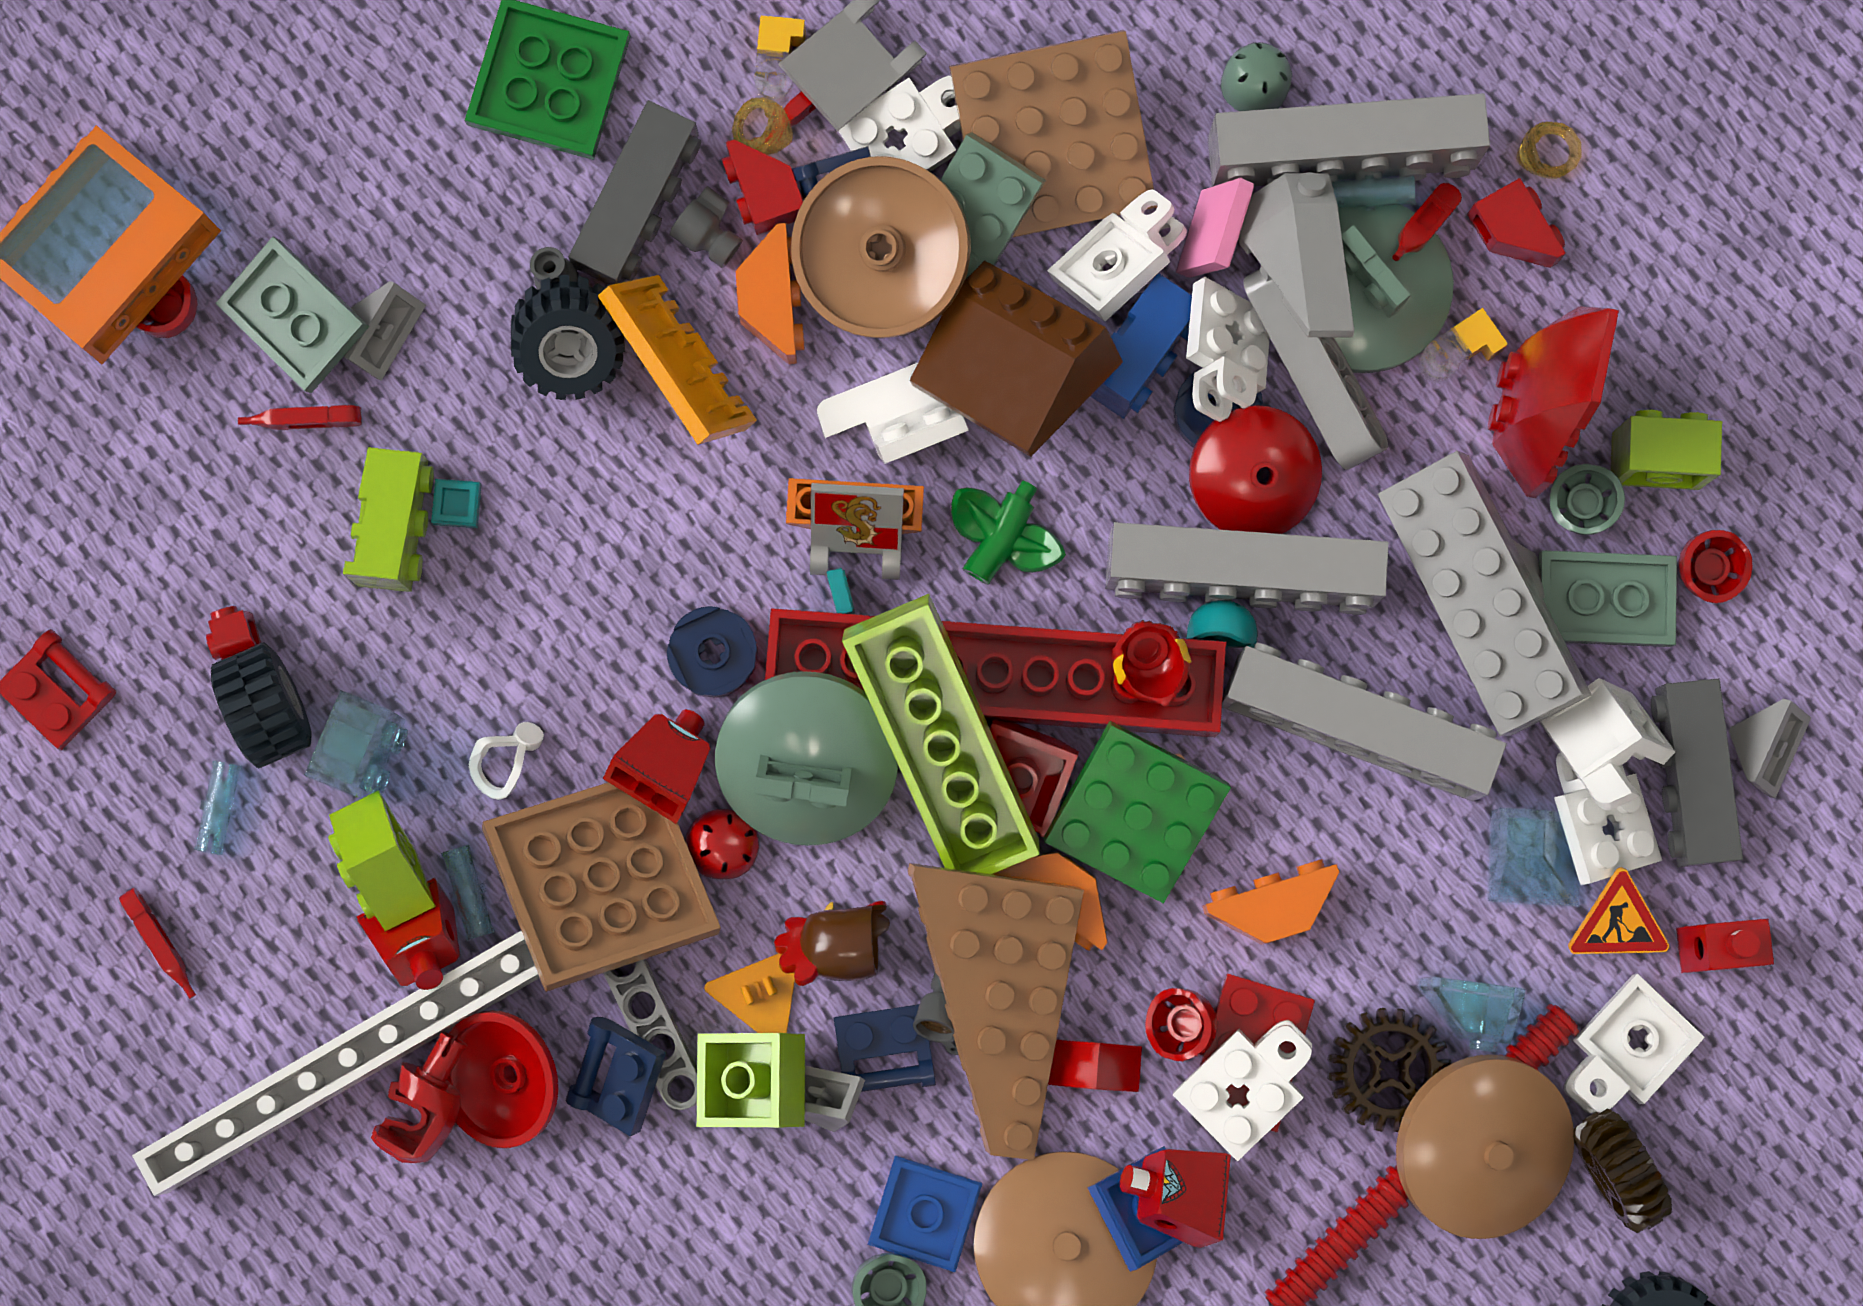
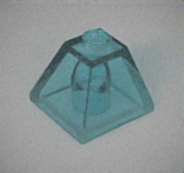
M1498 808L1491 811L1487 902L1579 907L1580 882L1559 813L1548 810Z
M1440 977L1418 978L1417 988L1457 1039L1470 1040L1469 1049L1497 1052V1044L1511 1045L1525 997L1524 988Z

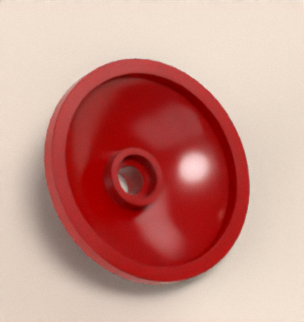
M1251 405L1245 409L1241 407L1231 410L1230 416L1221 422L1214 420L1199 437L1192 452L1189 466V482L1194 501L1204 517L1219 530L1283 534L1300 523L1309 513L1317 499L1322 481L1320 452L1308 429L1287 412L1260 405ZM1267 467L1270 477L1267 482L1260 484L1257 480V472L1259 469Z
M483 1011L461 1020L449 1032L454 1037L445 1052L446 1054L449 1052L452 1044L458 1038L468 1045L447 1079L462 1094L460 1110L456 1121L457 1125L476 1141L495 1148L517 1147L536 1138L551 1121L558 1100L557 1070L546 1043L527 1022L507 1012Z

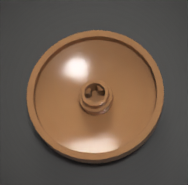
M867 157L848 162L834 169L823 177L809 192L794 222L791 239V258L793 270L802 293L811 306L824 319L834 326L855 335L870 338H893L904 336L926 327L942 315L952 304L965 281L970 263L971 241L969 227L964 211L953 192L943 181L927 169L899 158Z
M1477 1055L1456 1061L1426 1081L1415 1094L1404 1113L1396 1143L1397 1170L1403 1189L1411 1203L1424 1217L1451 1234L1470 1239H1489L1515 1232L1540 1216L1554 1201L1565 1183L1574 1152V1128L1567 1103L1557 1087L1541 1072L1522 1061L1502 1055Z
M1059 1151L1035 1156L1034 1160L1027 1159L1014 1166L996 1182L981 1206L974 1231V1256L978 1275L988 1296L996 1306H1136L1140 1302L1152 1280L1157 1258L1141 1268L1130 1272L1088 1190V1187L1118 1171L1117 1167L1092 1155Z

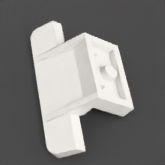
M918 363L827 398L817 408L818 418L825 438L865 423L878 456L885 464L969 430L962 415L912 386L909 380Z
M1598 678L1588 685L1591 696L1540 721V723L1597 805L1602 809L1611 810L1640 797L1620 769V765L1626 763L1632 755L1639 760H1643L1646 757L1664 765L1675 753V750L1631 692Z

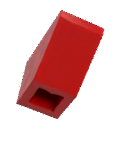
M735 139L727 141L726 147L729 156L721 160L729 183H739L743 197L736 199V203L744 225L753 223L756 235L772 230L776 224L786 223L787 225L795 222L803 200L791 166Z
M1521 178L1477 201L1467 213L1489 252L1548 268L1558 264L1566 254L1563 249L1565 241L1561 232L1554 224L1549 225L1540 211L1542 210V203L1539 196L1532 187H1526Z

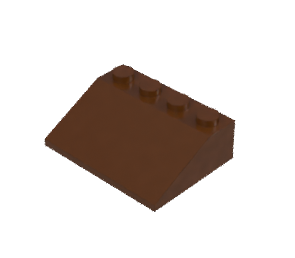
M984 260L965 279L958 295L942 314L909 381L915 388L1032 457L1123 361L1105 326Z

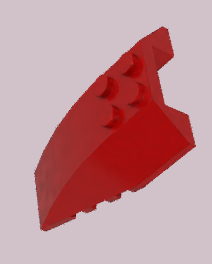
M1579 306L1529 337L1516 352H1510L1507 362L1502 361L1496 387L1502 388L1503 391L1499 404H1493L1488 430L1494 431L1492 445L1527 497L1537 498L1553 484L1558 472L1556 466L1563 467L1568 457V451H1563L1564 446L1575 447L1579 440L1580 430L1586 429L1601 403L1619 310Z

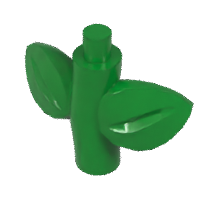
M1022 480L1014 494L1007 492L1001 505L995 497L984 490L968 487L956 490L951 503V517L954 526L961 536L973 542H981L963 566L962 570L989 585L1007 559L1020 571L1031 573L1049 569L1063 560L1066 553L1057 537L1040 524L1027 523L1034 509L1030 501L1037 491L1035 486Z

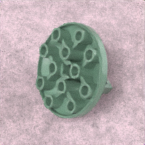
M1361 196L1337 200L1354 334L1353 337H1334L1353 373H1375L1390 370L1418 356L1430 345L1443 327L1453 298L1454 281L1450 259L1441 239L1435 233L1419 252H1409L1404 254L1399 261L1393 260L1392 256L1399 246L1398 234L1415 212L1396 202L1377 197Z
M819 672L785 673L771 677L750 688L728 711L721 725L715 749V768L718 783L724 797L734 812L761 834L794 845L829 844L850 837L865 828L886 806L894 789L898 771L897 761L866 693L842 678Z

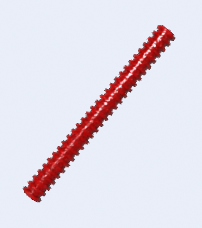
M1548 1004L1545 1007L1547 1013L1545 1015L1538 1014L1535 1017L1537 1023L1535 1025L1529 1024L1526 1027L1527 1033L1525 1035L1519 1034L1516 1037L1517 1043L1515 1045L1509 1044L1506 1047L1507 1053L1504 1056L1522 1061L1536 1070L1541 1065L1546 1067L1549 1064L1548 1057L1550 1055L1556 1057L1559 1054L1558 1047L1560 1045L1566 1047L1569 1044L1568 1037L1579 1034L1578 1025L1559 1006ZM1397 1165L1394 1168L1388 1166L1385 1169L1388 1174L1384 1178L1378 1176L1375 1179L1378 1184L1374 1188L1368 1186L1365 1189L1367 1195L1364 1198L1358 1196L1355 1199L1357 1205L1354 1208L1349 1206L1345 1210L1347 1215L1344 1218L1338 1217L1335 1220L1337 1225L1333 1229L1328 1227L1325 1230L1327 1235L1323 1239L1318 1237L1315 1240L1317 1246L1314 1249L1308 1247L1305 1250L1307 1256L1303 1260L1298 1257L1295 1260L1297 1266L1293 1270L1287 1268L1285 1270L1287 1276L1283 1280L1277 1278L1274 1281L1277 1286L1273 1290L1267 1288L1264 1291L1267 1295L1265 1298L1273 1306H1307L1306 1303L1310 1299L1315 1301L1318 1298L1316 1295L1318 1290L1325 1291L1328 1288L1326 1282L1330 1278L1335 1281L1338 1278L1336 1272L1340 1268L1346 1270L1348 1268L1346 1262L1350 1258L1356 1260L1359 1257L1356 1252L1360 1248L1366 1250L1369 1247L1367 1241L1370 1238L1375 1240L1379 1236L1377 1231L1380 1228L1386 1229L1389 1226L1387 1221L1391 1217L1396 1219L1399 1216L1397 1210L1400 1207L1406 1209L1409 1206L1407 1202L1409 1198L1401 1184Z

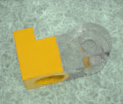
M760 16L754 78L757 94L766 104L772 106L782 105L793 95L794 82L778 64L792 52V46L799 47L805 42L806 26L804 19Z
M1481 308L1430 342L1420 355L1418 369L1426 381L1433 384H1442L1447 382L1456 373L1462 363L1477 353L1482 352L1486 360L1489 361L1501 353L1508 343L1485 310Z

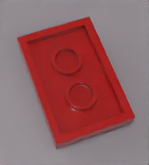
M1227 973L1215 1010L1218 1020L1217 1034L1208 1051L1203 1053L1200 1066L1238 1029L1254 1045L1267 1031L1283 1020L1292 1021L1305 1035L1315 1000ZM1284 1041L1279 1045L1280 1049L1285 1053H1291L1296 1049L1294 1043L1290 1041ZM1231 1084L1226 1088L1230 1094L1227 1100L1230 1105L1234 1106L1239 1103L1245 1106L1249 1103L1246 1095L1250 1089L1245 1084L1239 1088ZM1281 1120L1271 1129V1131L1278 1132Z

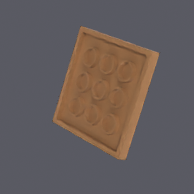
M1125 30L949 66L963 140L968 133L972 132L1046 180L1013 237L1104 219L1112 213L1118 216L1139 195L1148 190H1154ZM1150 206L1147 209L1157 208V206Z
M609 782L483 821L482 831L545 992L718 935L720 932V924L678 823H673Z

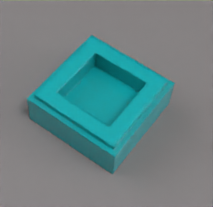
M435 479L431 523L439 526L478 528L482 484L473 481Z
M839 568L827 571L836 613L855 614L845 570Z

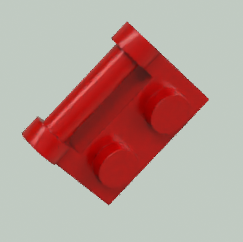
M50 629L35 641L32 649L0 680V694L52 745L62 751L116 695V690L107 681L101 683L61 644L62 638L53 629ZM48 657L88 695L87 700L82 705L76 702L40 667Z

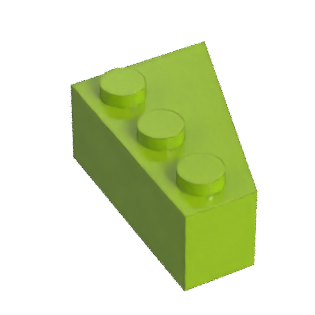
M371 447L367 449L358 499L361 501L359 523L352 524L350 534L351 539H356L354 562L345 561L343 575L358 587L412 592L413 581H420L423 557L417 554L418 538L425 537L428 528V511L422 510L424 493H431L434 480L433 466H428V460L422 453Z

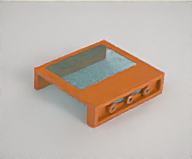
M96 125L87 136L77 143L74 151L65 161L48 175L45 183L28 202L19 207L16 215L1 230L0 279L102 365L218 236L221 230L199 208Z

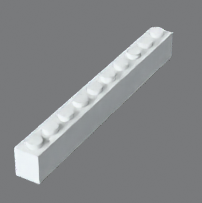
M522 931L443 975V980L437 987L430 990H417L133 1154L132 1156L153 1195L158 1196L173 1191L439 1036L441 1031L447 1032L464 1018L482 1012L539 979V974Z

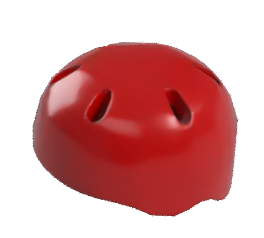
M182 275L136 328L156 338H171L185 331L194 321L198 305L195 290L189 280Z
M1710 530L1695 535L1685 544L1680 553L1679 573L1685 586L1695 596L1710 603H1722L1737 596L1747 586L1752 574V556L1747 546L1734 533L1725 530ZM1708 539V547L1705 548V541ZM1732 548L1733 553L1726 556L1724 553ZM1734 573L1737 575V578H1730L1728 574ZM1712 585L1714 586V588H1715V590H1716V595H1714V594L1712 593V590H1711V586H1712Z
M715 809L700 815L693 821L686 833L685 842L697 871L709 878L721 880L740 877L751 869L758 856V831L753 829L730 809ZM727 816L732 817L731 824H728ZM703 826H708L712 829V832L705 831ZM749 832L750 837H746L745 833ZM709 850L710 853L708 855L700 856L701 851ZM743 854L749 857L746 861L742 856ZM725 862L726 871L723 873L721 872V868L723 866V863Z
M1178 988L1163 990L1154 997L1146 1014L1145 1029L1151 1046L1156 1053L1170 1060L1185 1061L1202 1055L1208 1051L1217 1034L1218 1020L1212 1005L1204 996L1193 990ZM1167 1001L1171 1002L1175 1008L1173 1009L1168 1006ZM1162 1026H1168V1030L1165 1032H1162L1160 1028ZM1184 1042L1182 1050L1179 1051L1181 1043Z

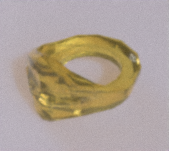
M765 97L751 98L741 106L735 115L732 127L733 139L751 148L770 155L781 151L792 142L793 132L790 119L783 107L774 100ZM762 108L765 116L769 118L765 131L761 137H754L748 140L743 134L745 119L754 109Z
M1541 122L1531 127L1523 137L1517 152L1516 161L1521 167L1532 174L1548 179H1558L1577 167L1582 157L1581 141L1574 130L1563 123ZM1547 134H1555L1566 141L1570 154L1565 164L1551 167L1540 161L1535 144L1539 142L1541 137Z

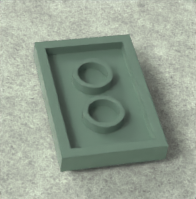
M972 132L965 136L941 178V181L948 186L959 201L968 223L971 253L966 278L984 260L994 266L997 264L1046 181Z
M272 237L215 303L304 391L312 393L370 327L281 240Z
M1547 550L1539 552V570L1545 596L1543 600L1565 643L1673 647L1676 645L1677 556Z

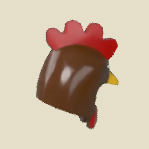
M877 901L864 907L850 909H834V903L830 902L823 911L810 914L807 918H788L785 921L787 932L777 936L774 941L776 952L782 954L779 959L780 969L787 974L794 973L795 983L799 986L812 983L818 976L833 981H858L876 976L879 967L878 937L888 931L890 926V920L881 914L886 911V902Z

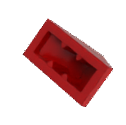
M1056 1040L1048 1085L1139 1092L1142 1046Z

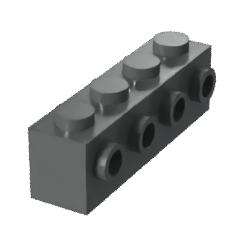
M647 100L568 256L570 262L574 264L577 270L608 285L622 283L626 279L632 281L635 278L642 263V257L638 254L645 241L652 242L657 235L662 223V218L658 215L665 201L672 203L682 182L678 175L684 163L691 164L700 149L701 140L698 139L699 134L696 122Z
M1720 678L1661 685L1655 688L1656 696L1651 697V714L1653 721L1660 724V732L1675 750V753L1664 765L1658 763L1660 768L1665 767L1667 786L1662 788V802L1665 812L1671 813L1673 831L1668 832L1670 856L1677 859V867L1729 863L1743 860Z

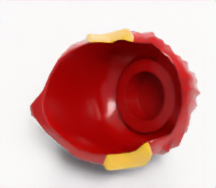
M1150 620L1135 622L1130 628L1126 629L1124 635L1112 649L1113 669L1118 683L1132 697L1141 701L1157 703L1164 707L1168 706L1178 695L1189 677V664L1192 661L1187 645L1183 639H1180L1178 632L1169 625L1153 623Z

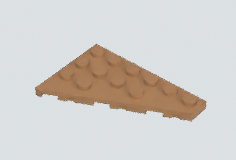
M909 863L908 875L912 878L920 906L918 907L921 922L926 928V940L935 972L939 976L947 1003L945 1008L954 1028L953 1037L962 1069L966 1072L973 1097L971 1101L981 1125L980 1133L985 1151L993 1156L1034 1160L1084 890L1075 886Z

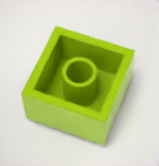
M1636 411L1635 416H1630L1612 432L1611 472L1617 476L1622 486L1700 490L1721 475L1722 421L1708 420V414L1699 412L1682 413L1680 418H1663L1662 411Z
M379 790L329 814L334 833L329 835L328 839L339 860H343L337 863L338 871L348 888L356 885L360 892L356 894L358 902L368 919L376 916L383 929L387 931L435 907L417 851Z
M698 1034L696 1127H805V1034Z

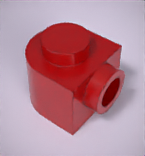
M237 606L225 607L210 613L212 620L208 621L211 633L206 634V640L210 653L215 660L220 658L221 660L261 643L253 613L244 610L238 611Z

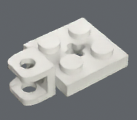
M951 76L937 80L921 92H918L911 79L907 78L873 101L842 127L839 133L851 151L869 146L871 157L899 158L915 163L930 172L954 157L957 152L948 138L961 130L957 106L946 107L950 100L955 99ZM893 129L897 132L905 130L908 133L903 139L906 146L899 151L895 146H891L888 149L885 146V142L889 139L888 133Z
M1151 189L1139 195L1120 212L1123 219L1115 213L1104 218L1047 271L1055 283L1103 321H1106L1170 263L1167 255L1181 243L1186 236L1187 230L1182 223L1172 217L1174 213L1172 203L1157 191ZM1158 206L1154 213L1144 215L1148 207ZM1162 229H1171L1166 236H1160L1159 232ZM1107 263L1110 265H1114L1111 269L1107 271H1103L1102 267Z
M1203 277L1193 283L1186 359L1203 367L1194 373L1192 396L1196 410L1221 422L1230 416L1233 402L1245 409L1254 403L1256 393L1266 389L1270 337L1251 302L1207 277ZM1208 393L1214 396L1216 406L1210 403Z
M1558 753L1556 767L1564 795L1554 797L1580 885L1612 877L1616 869L1620 867L1631 871L1662 861L1637 775L1632 774L1626 777L1640 797L1614 809L1605 810L1597 805L1562 753ZM1622 764V765H1620L1619 767H1620V769L1623 771V773L1625 774V771H1624V768H1623V764ZM1607 819L1613 824L1614 837L1605 835L1602 827L1608 824Z
M1633 974L1573 1039L1588 1057L1568 1076L1564 1084V1092L1586 1113H1600L1607 1108L1611 1109L1626 1093L1639 1104H1645L1705 1037L1639 974ZM1644 1028L1648 1033L1644 1038L1648 1047L1645 1050L1640 1047L1632 1049L1628 1044L1630 1041L1628 1036L1630 1029L1639 1031ZM1591 1082H1594L1597 1088L1595 1095H1592L1590 1092Z
M1283 1020L1274 1025L1255 1045L1238 1029L1172 1095L1239 1161L1304 1098L1302 1092L1290 1080L1309 1061L1312 1053V1042L1290 1020ZM1284 1041H1290L1294 1043L1296 1049L1291 1053H1285L1280 1049L1279 1045ZM1231 1084L1237 1088L1245 1084L1250 1089L1246 1095L1249 1103L1245 1106L1239 1103L1234 1106L1230 1105L1227 1102L1230 1094L1226 1088Z

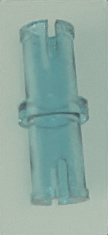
M1365 175V180L1331 181L1338 208L1366 206V211H1374L1375 206L1416 205L1415 176L1374 179V175Z
M212 761L213 766L206 799L201 800L199 809L203 810L194 850L206 852L210 834H213L214 838L210 853L224 854L223 849L230 816H235L237 806H233V801L242 766L230 763L226 781L223 782L222 777L226 762Z
M466 845L441 853L453 892L449 893L451 902H457L466 932V940L495 932L483 893L487 892L484 883H479L470 853V846Z

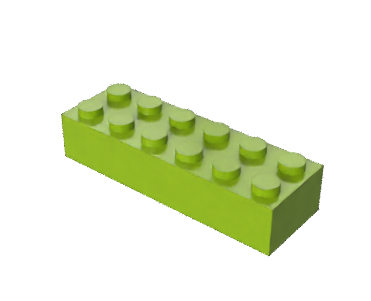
M926 594L846 628L842 639L844 647L944 867L994 874L1039 855V838L930 594Z

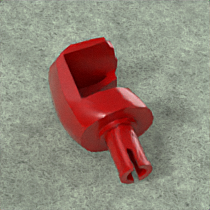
M444 1031L440 1032V1037L423 1067L402 1062L399 1081H392L389 1087L388 1098L417 1109L421 1113L420 1122L412 1123L406 1119L388 1116L382 1124L376 1125L372 1132L371 1139L381 1150L402 1163L430 1161L448 1138L458 1118L462 1094L447 1079L468 1045L458 1038L446 1054L445 1052L454 1035Z

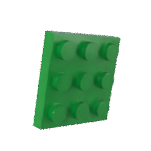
M501 0L464 120L466 125L594 160L631 38L630 32L517 0Z
M1109 721L1043 837L1044 842L1164 904L1231 786L1225 780Z

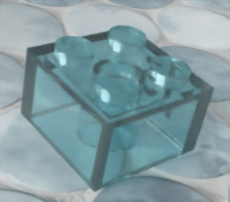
M340 690L304 776L359 799L378 790L383 794L390 778V771L385 770L392 753L396 755L400 753L408 735V730L403 728L406 720L389 709Z

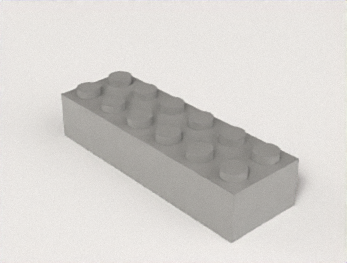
M1485 93L1216 113L1208 135L1212 187L1238 178L1254 183L1253 186L1268 185L1285 173L1308 172L1329 173L1332 186L1337 185L1338 180L1355 179L1356 184L1360 185L1375 184L1381 182L1382 177L1399 176L1401 181H1417L1426 178V173L1443 172L1445 178H1460L1469 175L1470 170L1476 169L1490 147Z
M1455 451L1378 493L1499 736H1512L1592 695L1469 455Z
M1114 522L1108 538L1105 589L1115 590V597L1126 599L1142 598V592L1160 593V600L1169 602H1185L1188 595L1205 596V603L1216 600L1232 601V599L1236 598L1250 599L1249 606L1276 608L1277 602L1295 603V610L1310 612L1321 611L1322 605L1340 606V613L1363 615L1366 614L1368 608L1375 607L1386 596L1389 542Z
M1256 643L1254 648L1246 646L1237 656L1223 694L1222 708L1472 802L1489 794L1507 744L1495 739L1497 732L1478 724H1471L1469 729L1452 723L1454 716L1447 712L1430 707L1427 708L1426 713L1409 707L1410 699L1388 691L1384 692L1383 697L1366 691L1367 683L1350 676L1342 675L1340 680L1323 674L1325 668L1311 661L1299 659L1297 664L1280 658L1281 651L1265 644Z

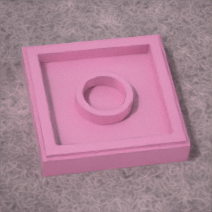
M1238 178L1201 190L1176 273L1191 278L1230 267L1253 193L1254 183Z

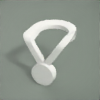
M523 722L517 725L513 736H490L477 740L470 756L469 770L475 785L483 794L492 799L500 800L506 798L514 791L521 773L525 750H536L542 743L544 734L540 727L530 722ZM517 746L513 768L505 787L499 788L492 785L482 772V759L491 747Z

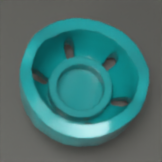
M1225 600L1211 601L1198 607L1191 615L1186 639L1226 642V647L1242 648L1246 646L1254 648L1258 637L1257 623L1251 612L1238 603Z

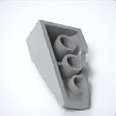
M1285 173L1251 196L1238 238L1239 244L1246 254L1253 253L1261 264L1260 273L1265 280H1273L1283 294L1282 303L1307 337H1353L1354 324L1338 205L1329 173Z

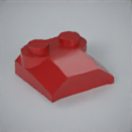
M994 720L990 731L1035 832L1044 837L1055 818L1079 751L1061 740L1019 724Z

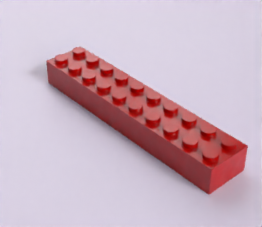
M771 608L765 680L791 672H819L842 678L864 691L842 639L846 628L875 616ZM942 621L986 721L999 720L1011 723L1105 729L1109 721H1112L1132 732L1214 738L1221 731L1226 642L1183 639L1192 661L1189 664V677L1178 695L1168 706L1164 707L1157 703L1144 702L1132 697L1118 683L1113 669L1112 649L1124 634Z

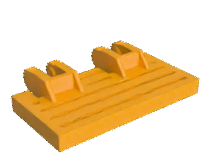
M659 275L609 285L598 295L697 445L746 431L757 421L747 405L743 406L744 402L739 395L728 397L723 389L727 382H729L723 372L712 373L711 369L718 362L698 332H695L690 322L678 323L674 316L680 308L675 300L664 301L662 299V296L669 289Z

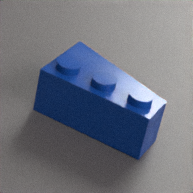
M1160 273L1154 277L1129 311L1128 317L1121 327L1111 335L1123 363L1090 397L1123 419H1125L1131 409L1136 413L1141 411L1153 393L1152 390L1147 388L1148 384L1156 373L1164 377L1178 357L1172 350L1182 337L1188 341L1192 302L1191 294Z

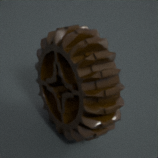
M1378 1008L1376 1011L1377 1023L1374 1024L1367 1012L1359 1014V1020L1363 1027L1362 1030H1359L1353 1023L1348 1022L1344 1025V1028L1352 1039L1347 1041L1342 1037L1334 1038L1333 1043L1337 1047L1344 1049V1053L1342 1056L1329 1054L1327 1060L1331 1063L1341 1064V1072H1330L1327 1074V1079L1329 1081L1342 1080L1343 1086L1335 1089L1332 1095L1335 1099L1343 1098L1346 1095L1350 1097V1100L1342 1108L1345 1114L1354 1112L1358 1107L1361 1108L1356 1120L1358 1124L1365 1125L1370 1117L1374 1115L1373 1126L1375 1131L1382 1132L1387 1118H1389L1393 1132H1398L1402 1117L1411 1100L1418 1092L1415 1088L1416 1084L1409 1075V1067L1417 1057L1416 1054L1420 1051L1424 1060L1425 1075L1422 1086L1439 1071V1068H1445L1452 1064L1451 1059L1437 1060L1435 1053L1443 1051L1447 1048L1445 1041L1429 1043L1428 1040L1437 1031L1434 1026L1426 1027L1421 1033L1417 1031L1422 1023L1420 1015H1413L1406 1025L1404 1024V1009H1395L1392 1022H1389L1386 1008ZM1383 1031H1393L1406 1036L1410 1041L1393 1053H1387L1379 1045H1375L1370 1037ZM1361 1049L1370 1064V1073L1366 1080L1362 1082L1363 1085L1358 1089L1354 1078V1061L1358 1050ZM1379 1058L1386 1062H1394L1400 1059L1397 1062L1400 1069H1396V1071H1399V1076L1397 1077L1399 1081L1393 1078L1379 1080L1381 1078L1379 1071L1384 1070L1379 1068L1382 1062ZM1392 1087L1399 1094H1403L1409 1102L1396 1108L1385 1109L1372 1104L1368 1099L1384 1088Z
M1607 1108L1600 1113L1595 1112L1586 1117L1581 1124L1574 1128V1144L1578 1149L1579 1156L1583 1160L1584 1167L1590 1174L1600 1195L1603 1196L1609 1208L1614 1211L1616 1217L1623 1222L1625 1227L1639 1233L1660 1224L1665 1217L1672 1213V1199L1668 1194L1667 1186L1662 1180L1661 1173L1655 1166L1654 1160L1648 1154L1646 1147L1638 1139L1636 1132L1631 1130L1628 1122L1624 1121L1620 1114Z

